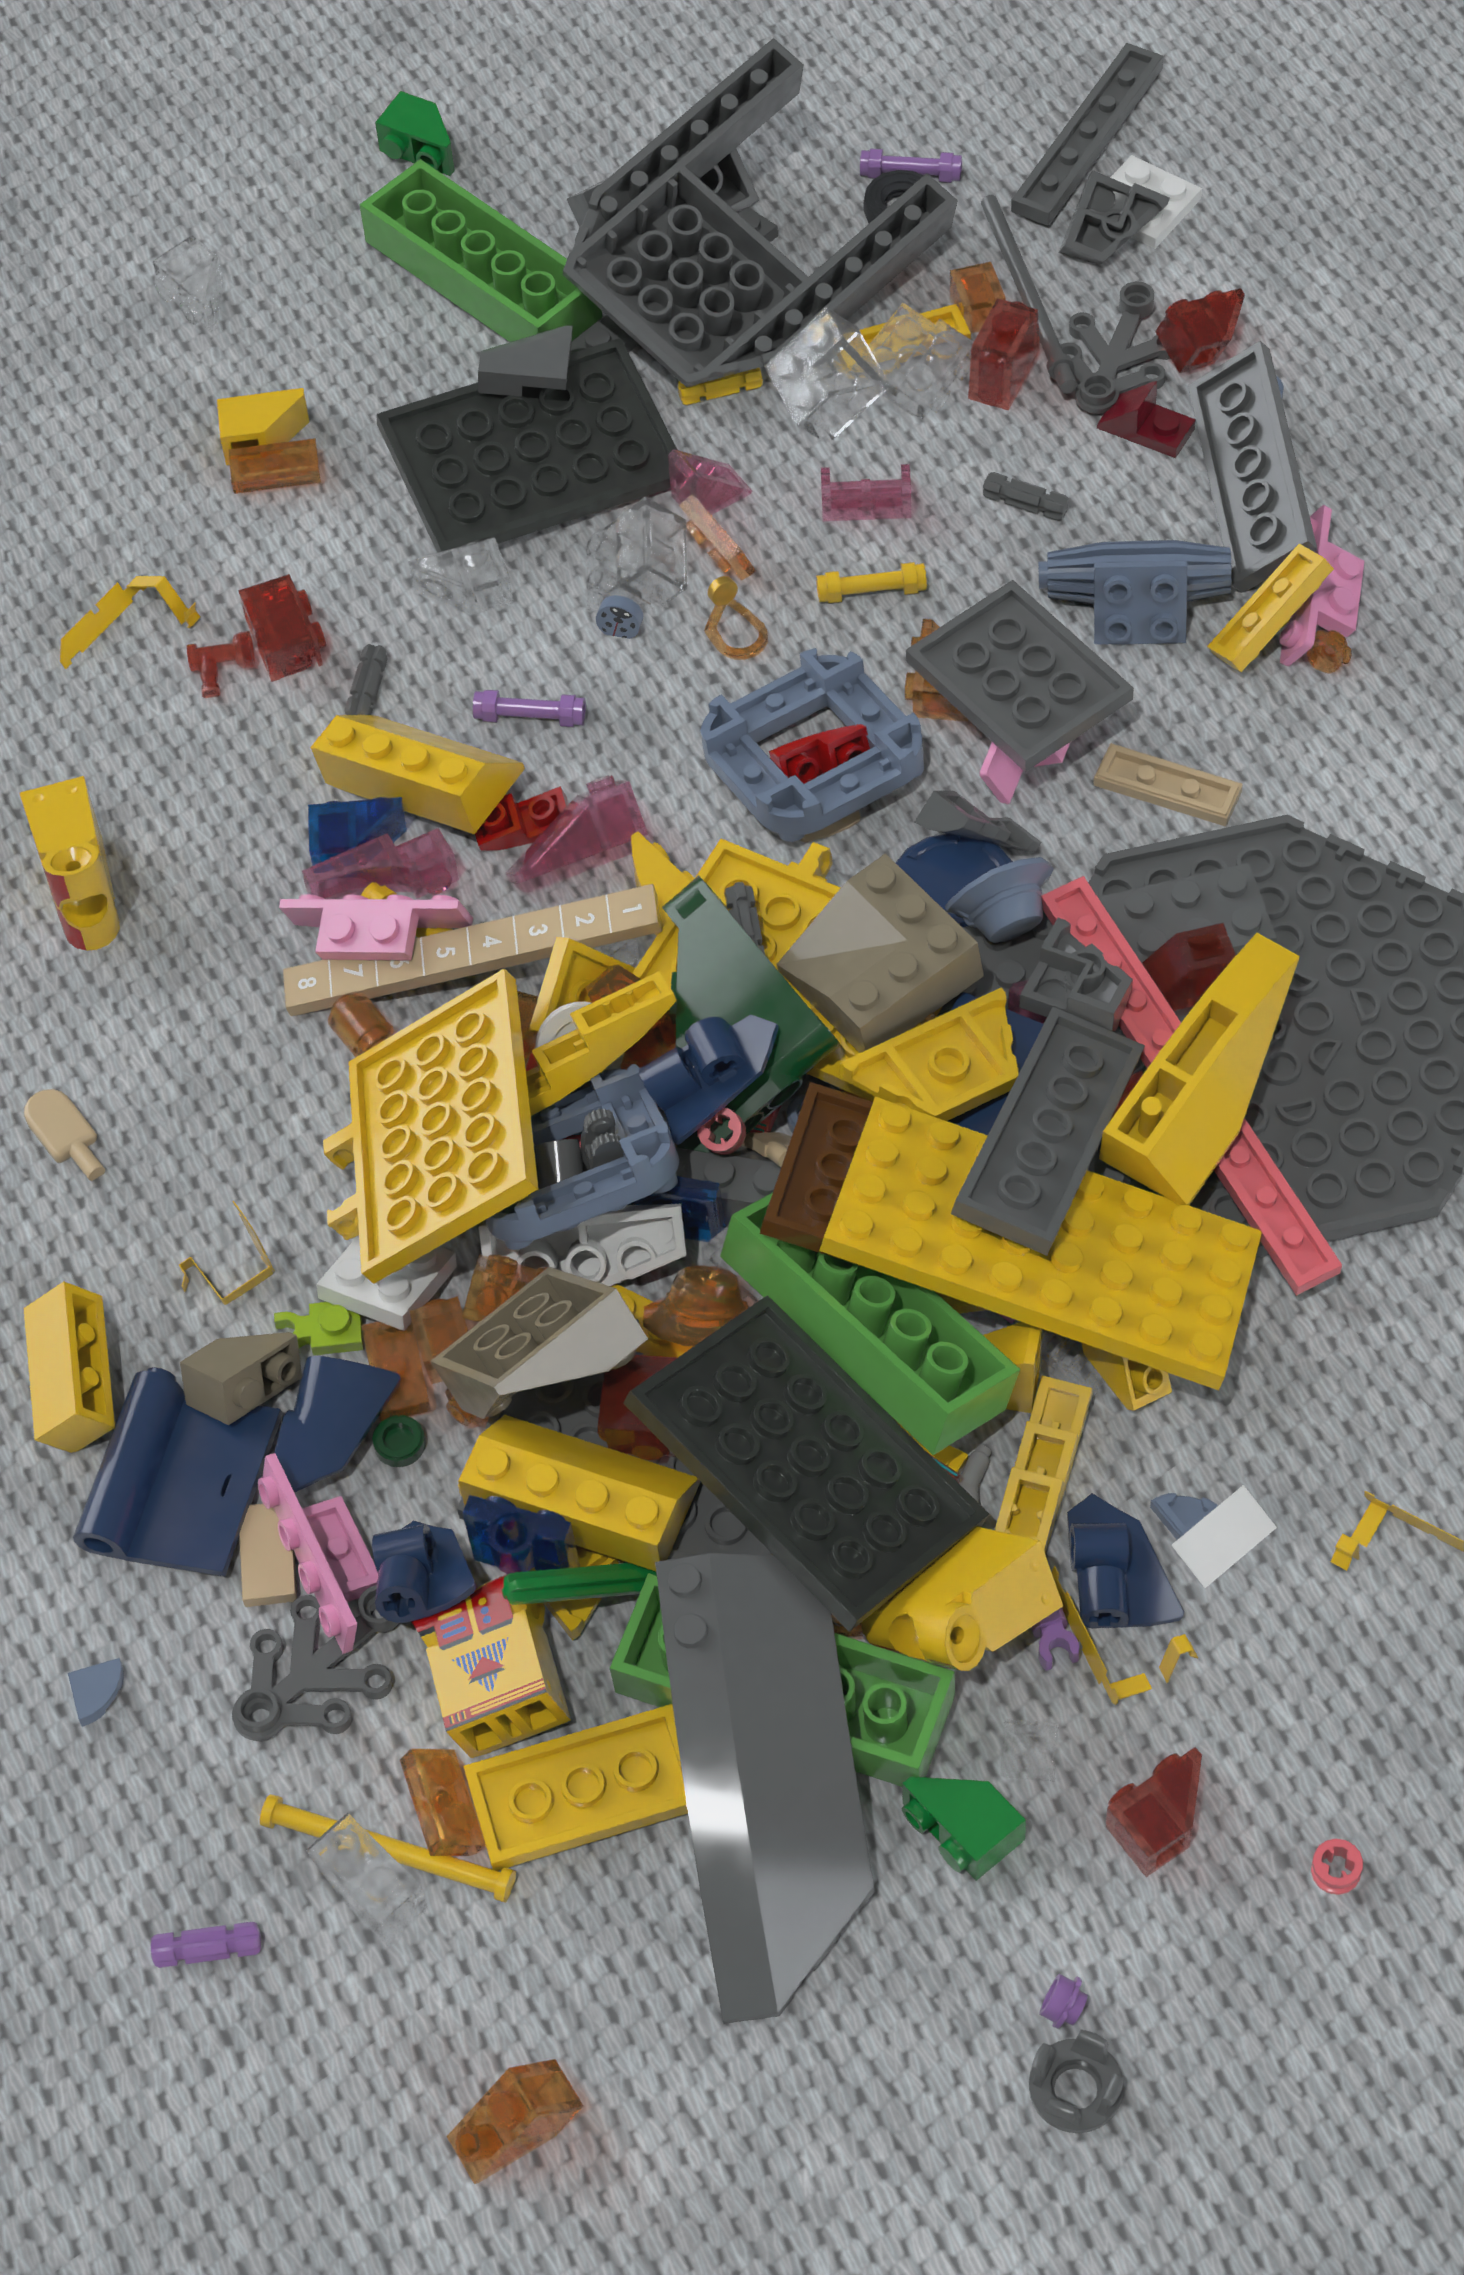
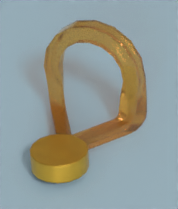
M721 576L715 579L708 588L707 595L715 606L707 621L704 632L715 648L725 657L734 660H746L756 657L768 644V631L763 622L747 607L734 599L738 591L737 584L729 576ZM726 605L744 616L757 630L759 636L750 646L734 648L724 643L717 631V625Z

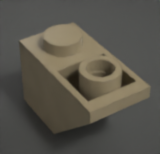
M291 1332L219 1338L180 1362L186 1405L227 1425H230L302 1378L297 1335Z

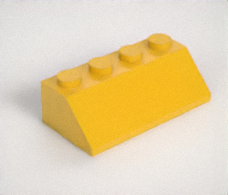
M336 715L310 747L325 783L340 790L472 834L477 832L525 770L523 762L376 715Z
M507 1415L502 1416L478 1436L458 1480L465 1509L656 1571L655 1562L668 1560L700 1484V1480L696 1476Z

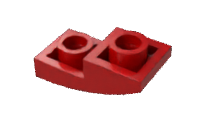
M857 724L816 733L770 750V759L788 778L796 775L805 784L869 750L867 728L863 724Z
M561 786L519 803H517L512 793L505 795L477 830L475 836L481 851H492L561 837L577 831L567 797Z

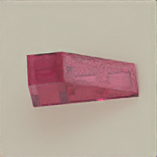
M608 775L587 783L588 792L577 795L506 872L509 882L519 884L630 842L631 835L637 831L643 836L648 835L630 782L626 780L615 781L613 775Z

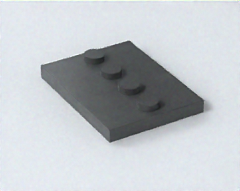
M1011 580L906 649V662L1025 772L1133 700L1134 687L1014 580Z

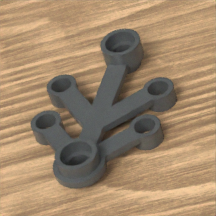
M1135 281L1127 283L1121 288L1119 309L1122 312V316L1109 345L1095 327V319L1092 315L1081 312L1074 314L1070 318V335L1075 339L1082 340L1100 365L1098 371L1093 373L1082 360V349L1077 344H1061L1064 354L1075 356L1071 358L1074 364L1072 373L1078 383L1075 391V400L1077 405L1086 412L1094 414L1105 413L1116 403L1119 394L1153 381H1157V389H1160L1165 383V369L1158 363H1146L1140 368V371L1114 379L1119 370L1154 357L1168 360L1175 357L1178 352V338L1169 332L1158 333L1152 340L1128 348L1139 320L1150 315L1154 308V290L1147 283ZM1079 324H1085V325H1087L1088 327H1086V328H1079V327H1076V326L1079 325ZM1160 344H1169L1171 347H1169V348H1162V347H1160L1159 345H1160ZM1154 374V375H1157L1158 377L1152 379V378H1147L1146 375Z
M377 1585L366 1589L359 1598L358 1609L360 1615L355 1618L357 1629L353 1650L374 1632H387L399 1624L388 1621L385 1618H374L372 1616L376 1609ZM303 1595L294 1600L290 1609L294 1622L290 1674L273 1687L274 1662L283 1654V1643L280 1635L272 1629H262L256 1632L250 1640V1649L254 1657L251 1689L245 1691L235 1702L232 1710V1720L238 1733L244 1738L253 1741L267 1740L275 1736L283 1726H322L330 1734H340L346 1731L352 1723V1714L345 1701L334 1698L325 1701L322 1705L293 1704L291 1702L304 1691L363 1692L370 1699H382L392 1689L391 1674L381 1664H371L364 1669H331L350 1652L343 1654L334 1636L314 1653L316 1627L321 1624L319 1618L320 1605L316 1597ZM306 1606H312L317 1609L314 1616L309 1619L298 1617L299 1611ZM265 1640H272L276 1643L275 1648L271 1652L261 1653L257 1650L259 1644ZM374 1675H381L385 1678V1682L379 1688H370L366 1685L368 1679ZM265 1709L269 1711V1716L263 1721L253 1722L250 1720L251 1715L256 1710ZM332 1710H341L345 1713L343 1719L337 1723L326 1721V1716Z

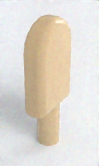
M47 1089L35 1093L28 1099L24 1107V1117L28 1127L57 1163H62L72 1157L90 1181L105 1173V1168L88 1147L96 1142V1132L67 1095L62 1091Z

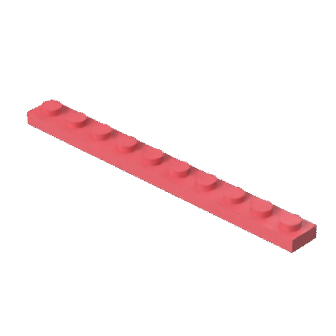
M1084 876L1041 895L1042 910L1052 925H1054L1057 918L1066 920L1071 924L1070 934L1085 947L1091 943L1103 953L1107 963L1118 966L1133 979L1132 989L1119 1022V1027L1127 1038L1145 1045L1140 1059L1148 1068L1181 1024L1180 1020ZM1244 1118L1238 1136L1214 1171L1249 1225L1262 1232L1260 1242L1297 1296L1340 1274L1342 1264Z

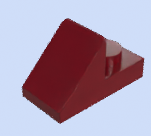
M1153 381L1119 394L1116 403L1104 413L1097 423V429L1176 459L1194 432L1196 419L1157 405V381Z

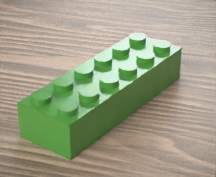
M421 159L359 204L365 241L509 342L562 326H573V341L603 318L602 310L563 276V269L567 258Z
M772 1193L732 1214L720 1257L763 1297L768 1295L866 1393L932 1455H935L1006 1410L1021 1369L935 1291L864 1266L760 1234Z
M648 1573L609 1669L615 1693L657 1707H663L672 1704L658 1581L656 1575ZM835 1633L855 1772L901 1787L902 1783L910 1776L926 1777L955 1698V1672Z

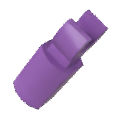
M1062 1607L1031 1627L1034 1637H1040L1038 1659L1046 1671L1052 1669V1655L1050 1651L1055 1647L1066 1649L1072 1663L1079 1660V1642L1072 1632L1065 1630L1068 1623Z

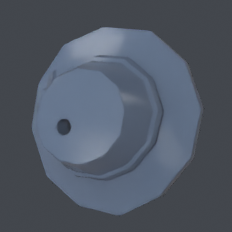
M1042 857L1016 860L991 869L953 896L945 905L946 912L964 919L965 923L970 927H977L993 943L1006 942L1017 938L1041 923L1043 918L1041 887L1049 881L1054 867Z

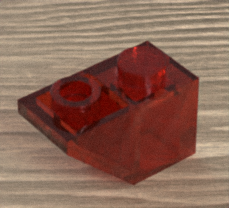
M1241 288L1227 292L1216 290L1204 298L1192 301L1181 299L1167 308L1165 311L1166 316L1155 330V333L1179 373L1215 363L1234 334L1245 297Z
M1224 923L1176 933L1144 960L1142 965L1174 1011L1195 1006L1236 954Z
M1196 1747L1181 1757L1178 1753L1169 1755L1154 1768L1152 1777L1138 1786L1130 1783L1122 1787L1109 1800L1106 1828L1145 1877H1148L1190 1848L1202 1754Z

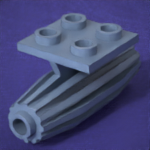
M1180 540L1098 542L1047 552V561H1038L1039 589H1048V598L1094 604V644L1186 643L1187 602L1231 593V550L1229 547Z

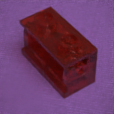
M290 574L238 590L245 621L271 682L308 669L313 664L312 657H315L318 666L323 665L320 649L327 646L322 628L318 621L310 622L308 616L313 615L306 591L304 589L296 590Z

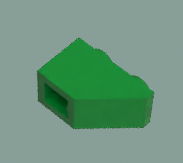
M400 91L375 122L380 152L385 153L392 159H403L414 164L421 159L440 173L451 176L455 171L451 141L436 103Z
M910 1776L902 1783L904 1806L901 1809L905 1818L919 1833L923 1834L928 1830L940 1842L941 1845L938 1849L941 1856L958 1873L965 1869L977 1881L1025 1841L1026 1819L989 1781Z

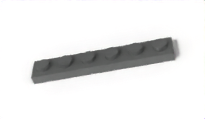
M1129 43L1124 45L1011 199L1012 213L1047 226L1050 225L1163 69V55Z

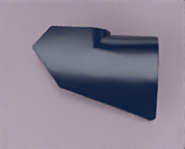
M751 1014L732 1026L721 1017L704 1018L694 1023L687 1030L685 1040L688 1045L683 1048L677 1046L639 1069L640 1078L649 1095L665 1112L675 1145L685 1141L764 1073L779 1029L776 1023Z
M309 1356L306 1358L294 1410L289 1409L283 1418L274 1452L294 1493L344 1471L369 1430L401 1384L402 1378L398 1373L367 1364L326 1356Z
M1093 1493L1067 1512L1070 1563L1072 1571H1077L1080 1617L1085 1627L1091 1629L1148 1627L1180 1621L1183 1618L1184 1610L1140 1520L1119 1510Z
M413 1520L402 1529L373 1535L372 1551L378 1573L375 1605L380 1616L386 1620L395 1623H406L429 1617L461 1602L476 1590L477 1586L453 1529L436 1527Z

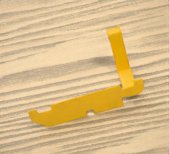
M136 576L126 586L125 590L117 582L95 604L99 611L94 614L90 609L61 638L60 663L67 669L72 664L71 659L79 651L83 653L133 602L132 597L140 589L144 591L147 587H155L181 624L185 621L187 622V628H191L201 618L196 611V603L188 609L165 576Z
M234 1201L233 1203L239 1211V1215L267 1268L226 1297L221 1298L191 1257L179 1264L184 1274L182 1282L184 1292H186L189 1282L185 1270L194 1265L224 1305L251 1290L270 1277L273 1271L275 1272L256 1232Z
M1364 1491V1497L1371 1502L1352 1536L1349 1537L1342 1533L1330 1562L1347 1571L1352 1558L1359 1560L1360 1544L1365 1547L1368 1546L1387 1510L1392 1512L1394 1517L1427 1534L1430 1533L1436 1536L1437 1539L1463 1552L1464 1541L1393 1504L1390 1506L1376 1499L1375 1495Z
M1054 1566L1052 1575L1063 1603L1062 1609L1075 1637L1083 1647L1082 1651L1098 1684L1102 1681L1111 1702L1117 1705L1120 1699L1151 1690L1152 1687L1145 1673L1109 1683L1106 1677L1107 1670L1068 1591L1064 1592L1058 1580L1059 1573ZM1185 1634L1173 1637L1170 1640L1160 1663L1159 1669L1166 1683L1169 1682L1181 1654L1188 1652L1191 1657L1198 1659L1191 1642H1189Z

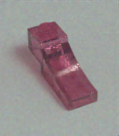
M439 828L398 846L394 845L387 833L302 871L307 894L317 895L324 899H343L345 895L361 896L363 890L372 882H376L381 886L385 885L394 892H413L416 899L427 894L442 893L452 883L459 880L455 855Z

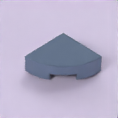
M1176 1493L1161 1495L1150 1502V1508L1176 1540L1218 1506L1213 1501L1204 1497L1198 1499L1190 1496H1177Z
M120 1658L68 1673L78 1719L82 1727L100 1719L106 1713L105 1710L113 1702L118 1691L121 1690L124 1670Z

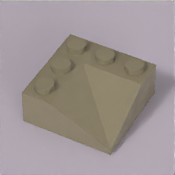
M886 853L845 882L776 964L778 971L859 1053L911 1030L984 976L978 942Z
M548 1267L430 1362L461 1409L484 1419L485 1417L494 1416L507 1408L512 1401L511 1396L518 1391L604 1373L611 1369L622 1367L635 1356V1349L648 1340V1337L616 1288Z

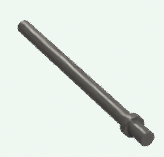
M985 196L981 201V206L1048 359L1046 365L1050 377L1057 380L1063 393H1071L1077 388V382L1072 373L1074 369L1072 359L1069 355L1064 354L996 196Z

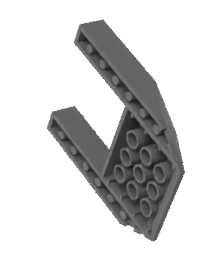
M774 38L593 191L584 221L579 227L572 252L569 253L563 269V276L686 387L780 362L834 332L952 228L958 200L926 173L808 277L700 180L702 176L800 93L804 64Z

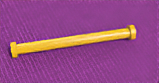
M270 1794L266 1798L261 1810V1826L272 1829L276 1824L494 1893V1899L504 1903L507 1902L515 1883V1870L504 1867L499 1872L283 1804V1798Z

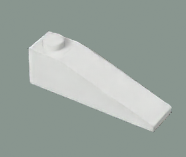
M681 1204L627 1205L621 1210L606 1212L583 1221L573 1229L558 1231L543 1238L533 1240L530 1245L519 1250L508 1249L503 1240L493 1236L489 1232L485 1220L479 1223L478 1226L489 1314L548 1267L607 1286H613L626 1279L632 1280L687 1255Z

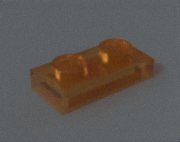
M316 438L229 449L231 483L234 494L321 483Z
M693 494L679 505L689 519L683 525L699 546L706 541L711 545L713 549L708 552V555L724 574L732 569L742 581L756 571L742 549Z
M379 1321L361 1325L369 1365L398 1373L402 1378L401 1384L379 1415L380 1421L394 1415L412 1416L430 1412L431 1407L413 1321L405 1331Z
M411 1748L400 1759V1763L430 1856H471L477 1854L486 1845L455 1750Z

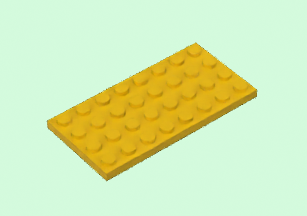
M875 1096L819 1251L1219 1391L1227 1371L1262 1234L1260 1230L1189 1205H1178L1166 1197L1087 1170L1046 1256L951 1214L955 1200L988 1135Z

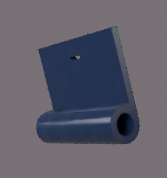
M157 1367L137 1372L133 1377L73 1535L74 1542L83 1550L93 1554L130 1562L225 1577L239 1540V1533L246 1513L255 1495L258 1479L261 1478L264 1469L265 1456L269 1455L283 1416L281 1409L258 1406L230 1425H227L186 1405L184 1390L176 1382V1377L171 1372Z

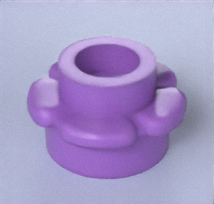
M1058 1974L1051 1984L1041 2005L1039 2015L1053 2022L1052 2027L1058 2029L1064 2022L1073 2026L1078 2020L1088 1997L1087 1994L1079 1989L1082 1984L1081 1978L1077 1976L1073 1981Z

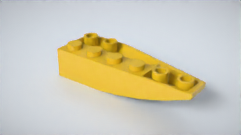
M1256 933L1184 1018L1103 1130L1100 1160L1174 1203L1190 1205L1240 1132L1297 968L1299 955L1259 933Z

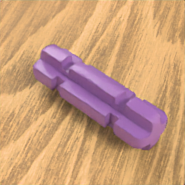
M244 1922L234 1924V1929L227 1930L226 1925L185 1930L181 1932L180 1937H174V1932L156 1934L151 1938V1957L154 1965L161 1968L178 1965V1960L185 1959L186 1964L228 1959L230 1958V1953L237 1952L238 1957L256 1955L261 1949L260 1930L257 1923Z

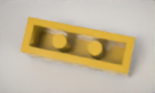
M63 1281L23 1309L34 1440L72 1453L78 1452L114 1429L115 1422L103 1297Z

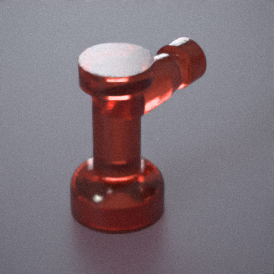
M250 631L236 633L233 636L232 643L199 648L196 643L187 645L191 672L200 671V678L203 684L201 686L203 698L220 696V688L217 683V663L235 661L241 668L255 667L254 646Z

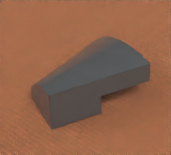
M1092 170L1080 196L1059 253L1090 263L1102 264L1154 216L1168 205L1170 197L1136 183L1129 186Z
M562 326L482 350L478 368V393L522 397L523 386L566 390L573 326Z
M933 791L914 823L929 830L982 840L1019 851L1036 852L1042 843L1010 817L989 818L955 791Z
M1057 918L1040 948V960L1020 994L1019 1008L1048 1017L1054 1006L1115 1032L1125 1010L1132 989L1133 979L1118 966L1107 963L1103 953L1091 943L1085 947L1070 934L1071 924L1064 919Z

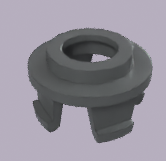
M1080 2030L1076 2039H1065L1052 2045L1043 2043L1035 2054L1029 2076V2094L1037 2113L1051 2126L1069 2133L1090 2132L1105 2125L1118 2111L1123 2097V2076L1118 2063L1107 2051V2040L1090 2031ZM1079 2069L1092 2076L1096 2082L1097 2094L1091 2105L1078 2109L1057 2099L1054 2089L1058 2077L1065 2071Z

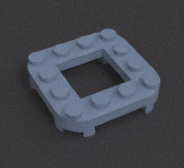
M816 648L800 653L801 667L732 703H729L721 694L708 704L709 713L705 717L700 729L706 762L763 826L778 833L779 837L784 841L795 842L802 839L805 834L819 831L904 786L913 778L920 776L924 771L923 741L918 717L914 712L906 716L864 673L863 659L852 651L848 653L847 657L838 655L818 656ZM826 706L846 726L857 724L866 726L869 750L805 784L796 775L788 778L757 744V742Z
M632 1064L627 1070L604 1069L601 1073L590 1079L589 1082H586L560 1101L531 1116L533 1143L536 1146L550 1141L561 1140L571 1135L582 1134L583 1120H585V1116L588 1113L598 1110V1108L609 1109L613 1113L616 1123L615 1134L617 1133L621 1138L619 1142L623 1151V1157L537 1190L523 1200L515 1202L486 1219L485 1223L489 1232L496 1238L503 1240L508 1249L519 1250L525 1248L533 1240L543 1238L558 1231L573 1229L583 1221L606 1212L621 1210L631 1202L642 1199L652 1193L669 1191L677 1184L676 1171L679 1166V1156L667 1122H664L656 1103L649 1095L640 1078V1068L636 1064Z

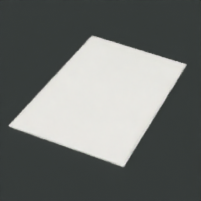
M1242 1485L1171 1546L1203 1587L1206 1588L1277 1527L1246 1487Z

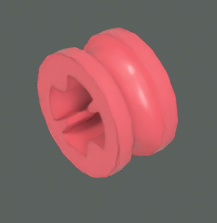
M724 1107L700 1127L697 1133L701 1143L713 1153L726 1155L737 1151L744 1143L746 1126L741 1117L731 1109ZM722 1118L730 1119L728 1127L733 1131L732 1137L728 1141L721 1138V1144L713 1143L716 1135L710 1131L711 1125L715 1121L722 1124Z
M1326 1840L1318 1846L1313 1856L1311 1874L1314 1882L1320 1889L1330 1894L1340 1895L1350 1892L1360 1881L1363 1868L1361 1853L1355 1845L1346 1840ZM1334 1855L1341 1856L1346 1859L1345 1868L1352 1872L1347 1875L1345 1871H1342L1340 1878L1332 1877L1329 1875V1865L1322 1861L1327 1858L1332 1863Z

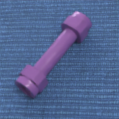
M870 148V150L861 151L860 176H868V178L875 179L882 173L908 170L922 175L927 173L939 176V182L952 183V181H960L962 155L941 152L940 159L883 156V149Z
M498 690L475 691L473 718L483 719L484 722H497L498 716L559 719L560 726L564 727L584 725L586 700L585 698H578L576 695L562 694L560 701L503 698L500 697Z

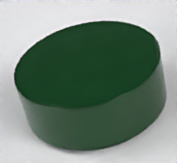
M406 1415L390 1416L381 1421L374 1430L372 1441L375 1453L379 1460L388 1466L405 1467L411 1465L424 1452L425 1437L423 1429L412 1417Z

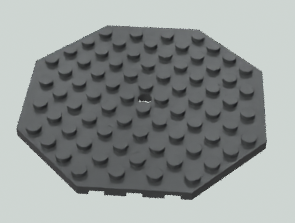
M1282 815L1104 854L1095 866V872L1088 882L1097 897L1245 863L1250 864L1277 936V944L1299 955L1300 958L1276 1025L1279 1033L1274 1035L1273 1040H1271L1245 1115L1246 1121L1327 1242L1438 1217L1464 1174V893L1453 888L1448 893L1425 882L1426 876L1392 861L1388 865L1364 855L1365 849L1332 834L1328 838L1305 829L1303 821L1290 815ZM1232 959L1151 978L1180 1022H1182ZM1019 1007L1009 1009L1043 1024L1047 1019L1045 1016ZM1118 1025L1115 1033L1126 1037ZM1139 1059L1133 1074L1141 1070L1145 1073L1147 1070L1141 1059ZM1213 1170L1189 1206L1251 1227ZM1130 1177L1129 1185L1160 1195ZM1259 1242L1255 1258L1269 1255L1261 1242Z

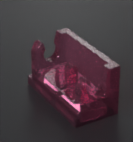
M901 464V479H861V481L830 482V467H821L823 522L911 518L910 464Z

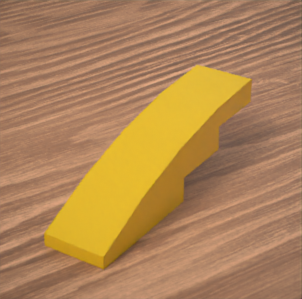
M660 971L570 1013L576 1030L532 1050L538 1066L526 1071L531 1116L560 1101L601 1073L638 1042L673 1006L677 1000Z
M1041 1376L1030 1420L1026 1422L1015 1466L1011 1468L995 1531L1040 1540L1046 1554L1093 1394L1092 1388Z

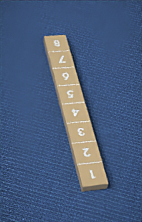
M649 884L415 938L411 960H320L283 969L285 1007L290 1016H297L550 958L556 937L570 938L590 948L659 933L662 932L657 892L654 885Z

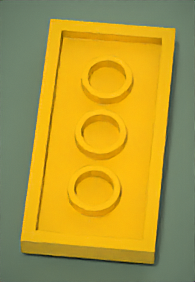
M672 1704L463 1766L492 1869L496 1871L502 1870L504 1867L509 1868L688 1814Z

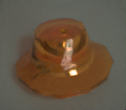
M689 1266L678 1271L670 1291L666 1293L665 1297L644 1306L643 1327L660 1339L683 1346H695L744 1312L749 1306L747 1301H744L742 1298L738 1276L733 1272L717 1266Z

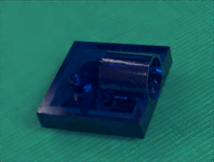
M469 1495L462 1515L474 1561L496 1566L506 1574L527 1572L533 1567L536 1571L580 1567L572 1524L561 1515L549 1510H539L535 1513L520 1509L510 1501L497 1496H489L483 1499Z

